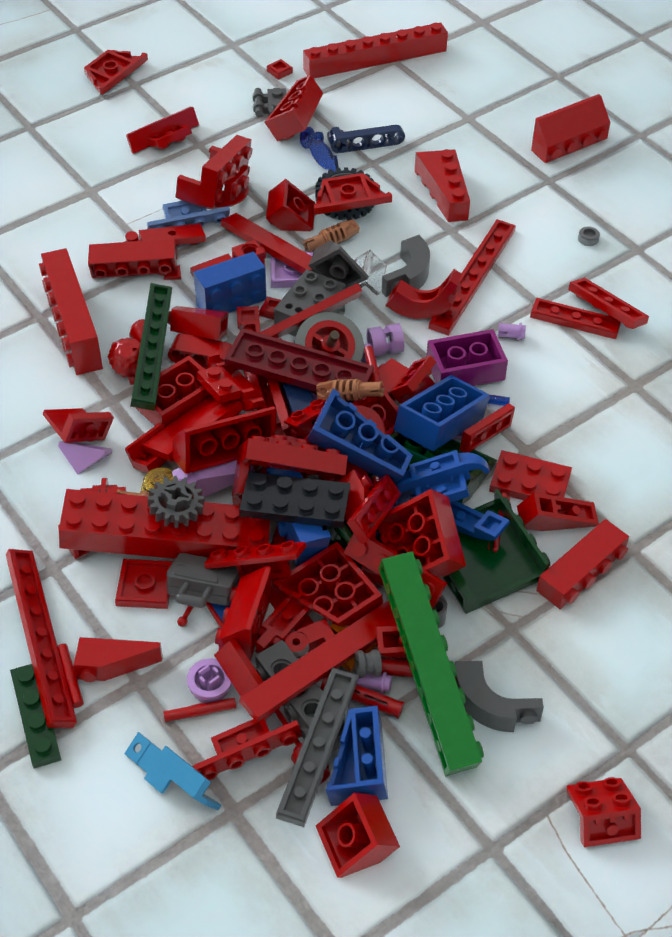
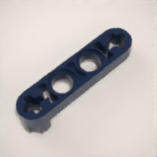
M400 125L346 132L339 127H333L327 132V139L333 152L344 153L398 145L405 140V133ZM375 135H381L380 139L372 140ZM355 138H362L361 142L353 143Z

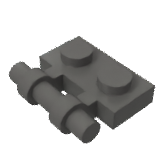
M255 88L252 95L255 115L257 117H261L263 114L270 115L287 94L286 88L267 89V94H263L260 88Z

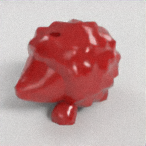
M122 338L112 343L107 357L115 373L123 378L128 377L130 385H134L141 342L137 339Z

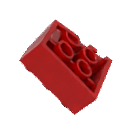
M433 489L391 509L377 528L381 535L380 538L385 545L398 554L413 551L415 560H420L422 568L436 577H444L466 567L449 497Z
M338 542L291 570L288 577L279 578L272 582L274 587L337 626H350L383 604L382 594L351 557L344 554L345 550Z

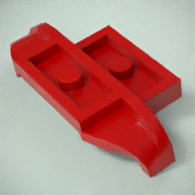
M218 352L207 354L209 368L197 371V380L219 404L237 400L242 403L243 410L252 411L256 407L263 406L262 393L239 372V369L225 366V362L222 361Z

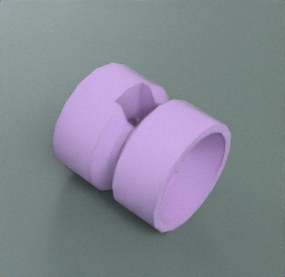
M399 323L386 325L384 329L381 326L367 328V344L373 347L375 357L385 355L386 351L390 354L404 352V336Z

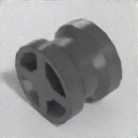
M374 649L370 653H364L362 650L355 651L354 665L356 675H359V678H364L366 675L380 677L382 662L379 650Z

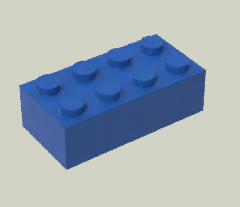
M450 375L400 404L393 430L402 434L403 437L421 444L425 449L435 451L484 418L490 394Z

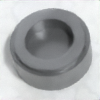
M583 227L579 231L578 241L586 246H594L599 242L600 232L594 227Z

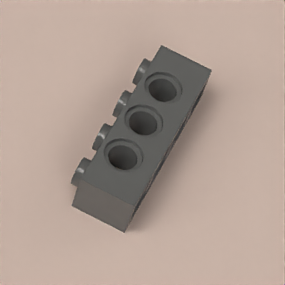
M281 640L255 655V669L264 682L298 659L286 643ZM317 683L300 693L302 696L294 697L283 705L284 712L290 722L297 720L304 740L313 717H308L307 715L315 714L323 693ZM345 719L341 726L338 737L342 735L345 725Z

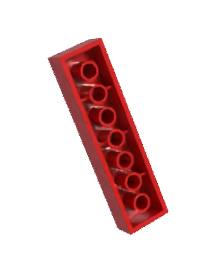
M66 489L59 525V548L175 559L180 553L209 558L210 554L217 549L223 548L225 551L235 550L241 546L253 548L269 543L270 520L240 517V505L204 502L202 515L198 514L196 522L189 519V526H185L181 522L178 528H175L174 523L171 522L168 526H164L165 520L163 519L158 522L155 521V515H150V507L147 506L148 496Z

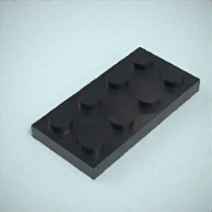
M248 472L239 508V516L343 529L350 494V483Z

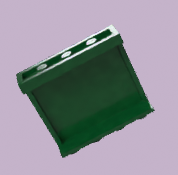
M498 489L495 490L493 501L474 508V510L483 514L488 510L498 514L500 509L503 517L510 520V524L500 535L498 551L493 552L494 540H483L457 531L466 567L443 577L465 614L537 583L539 576L550 566L547 554L540 551L533 534H529L526 531L522 518L519 515H515L510 501L507 497H503Z

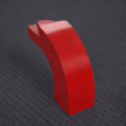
M453 269L444 282L433 290H419L400 280L389 294L385 306L402 316L414 319H427L439 316L453 306L457 291L461 286V283H459L461 273Z

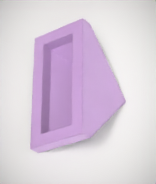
M59 441L58 447L77 475L112 454L111 448L80 442L64 443V441Z

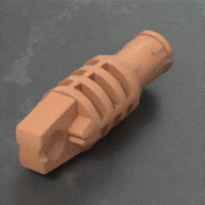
M354 219L337 223L321 230L318 235L303 240L305 250L307 249V252H312L330 240L336 244L341 243L358 234L360 227Z
M337 379L321 382L316 385L317 397L322 400H327L333 388L340 393L339 396L345 401H359L363 397L384 396V388H381L384 386L382 381L362 382L359 379Z

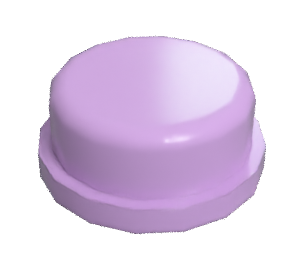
M213 658L203 659L195 663L189 669L187 675L189 690L196 699L204 703L222 700L228 694L232 684L217 659Z

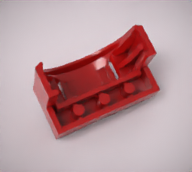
M236 135L222 149L211 146L209 148V161L202 166L201 181L179 175L177 177L175 198L205 209L232 207L242 202L249 192L248 175L250 166H248L253 152L251 148L252 139Z
M272 435L267 438L252 436L251 439L248 438L240 445L238 449L232 497L239 498V495L243 494L250 465L317 475L319 480L337 482L346 475L348 456L340 454L341 451L336 449H326L325 452L319 451L318 446L311 445L310 441L291 436Z

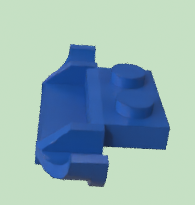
M457 450L410 464V469L405 472L404 476L396 484V487L400 493L411 490L413 497L433 489L448 496L449 501L453 502L470 496L466 482L467 479H471L470 470L480 469L487 474L490 473L487 461L481 456L474 453H458Z

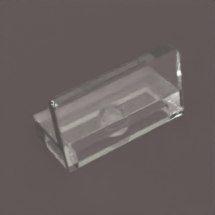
M368 250L354 260L369 276L367 280L359 283L361 288L366 286L375 295H379L382 289V276L386 273L387 265L371 250Z

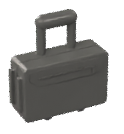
M180 553L173 560L166 573L167 593L176 596V602L183 605L203 608L206 606V602L229 606L231 604L230 595L232 588L237 587L240 580L239 570L236 566L205 569L204 562L208 559L207 557Z

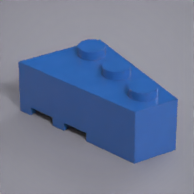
M378 706L349 709L340 739L339 752L334 759V769L325 790L331 806L340 805L353 793L377 795L379 800L388 799L383 730Z

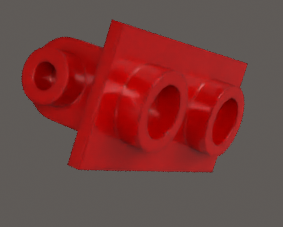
M314 400L310 403V406L293 412L291 417L283 421L285 424L292 426L293 429L290 432L293 437L302 438L311 432L313 428L311 422L313 421L315 424L326 400Z

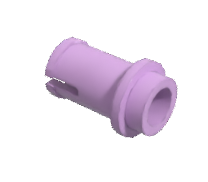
M499 322L498 337L518 338V341H520V338L525 339L526 325H522V323L515 325Z
M387 672L381 674L380 677L366 675L364 678H359L357 684L368 689L378 690L381 694H384L391 690L392 676L387 675Z

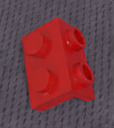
M158 423L125 448L133 468L151 474L158 471L161 465L168 461L145 452L141 445L164 429V424Z

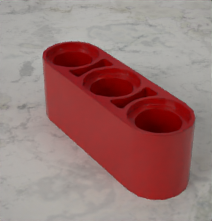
M178 334L175 336L167 355L174 363L190 356L204 369L209 368L207 354L218 352L222 361L225 362V357L232 344Z

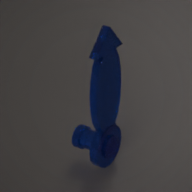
M307 127L306 130L300 132L302 147L310 149L313 158L321 167L328 169V171L332 169L335 172L336 168H339L337 155H333L327 144L323 142V133H315L311 127Z

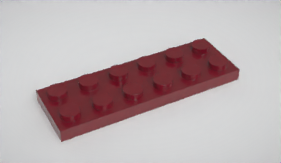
M241 328L225 357V366L317 392L316 385L318 383L331 380L359 379L362 382H369L374 372V366L243 328Z

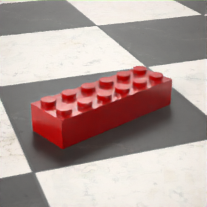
M67 248L41 253L42 263L38 264L41 276H45L42 284L45 293L48 292L46 295L49 306L53 307L51 311L54 322L59 321L56 323L59 337L64 336L61 342L64 352H69V354H66L69 368L74 367L76 375L103 369L98 337Z

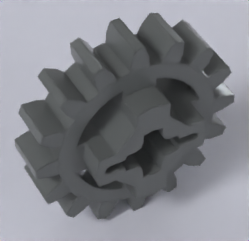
M177 476L173 477V481H169L164 477L163 484L155 482V488H150L147 506L150 507V515H155V521L158 522L163 519L165 520L164 526H168L171 522L174 523L175 528H178L179 523L183 522L185 526H189V519L196 522L198 514L202 515L204 496H202L201 488L196 489L195 481L188 484L186 477L182 481H178Z

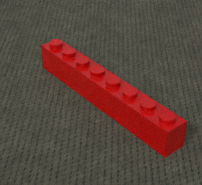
M440 22L405 30L400 29L390 33H381L380 35L370 37L365 36L360 39L347 40L340 43H331L320 47H312L303 50V70L307 76L311 74L313 78H319L447 51L448 31Z

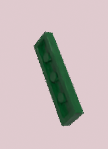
M32 664L11 669L10 672L33 769L61 761L54 728H47Z

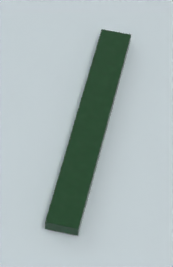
M150 283L130 407L155 410L173 287Z

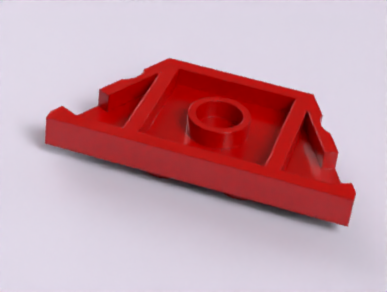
M107 50L85 66L84 72L97 91L103 95L148 61V54L142 52L141 56H131L130 51Z
M364 173L323 179L321 189L317 195V202L314 204V215L391 203L392 194L390 192L385 194L380 190V185L375 181H371Z

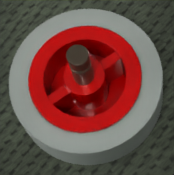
M322 312L309 317L300 326L294 340L295 344L358 362L361 361L364 352V341L358 327L347 317L334 312Z

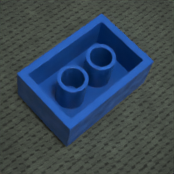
M254 251L193 272L196 305L200 309L231 313L237 311V307L251 306L265 301L267 298L265 266Z

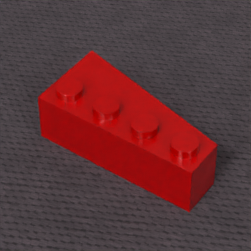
M311 74L295 82L264 122L277 141L282 139L288 140L295 134L306 130L323 95L322 90Z

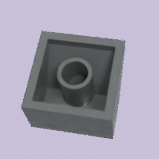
M331 240L315 249L308 265L318 274L345 283V289L369 278L367 273L340 245Z

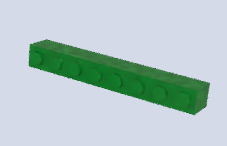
M413 551L383 558L378 569L445 777L477 768L483 762V748L481 743L475 740L473 734L475 730L472 716L466 713L464 707L466 703L463 689L457 686L455 677H457L454 662L448 659L446 653L448 651L447 640L444 635H440L438 629L440 624L437 611L431 608L429 602L431 600L430 589L427 584H423L421 578L423 574L421 562L419 559L415 560Z

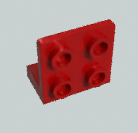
M430 355L413 362L390 392L400 404L435 384L429 377L432 373V367L436 364L435 359Z
M83 408L48 409L43 411V416L64 443L105 440L114 419L110 412L87 413Z
M609 777L600 781H582L573 785H567V793L580 815V840L584 847L641 839V808L622 778Z

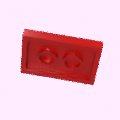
M501 450L490 483L489 492L495 493V490L498 489L501 494L504 492L507 496L520 500H525L534 492L565 497L572 467Z

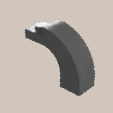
M420 235L401 241L400 258L406 263V266L382 276L381 292L385 297L389 296L400 280L416 289H420L427 281L430 249Z
M455 661L457 671L455 680L458 688L461 687L464 691L466 699L464 704L465 710L474 720L486 727L503 732H514L516 722L533 724L541 721L544 709L542 698L511 699L502 697L492 691L487 685L484 678L482 661Z

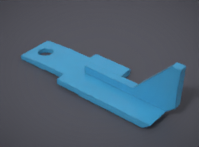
M140 732L137 733L124 754L147 772L144 779L161 794H164L173 781L203 805L216 810L220 809L222 806L220 803L204 794L211 781L168 746L161 750ZM141 744V750L136 753V745Z

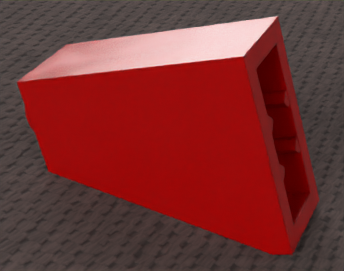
M176 306L169 311L167 323L170 325V331L220 340L228 332L229 312Z

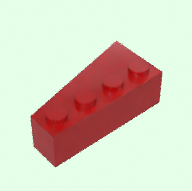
M445 149L416 152L414 172L417 176L421 177L424 187L427 186L430 196L437 201V206L448 222L468 221L470 198L456 150Z

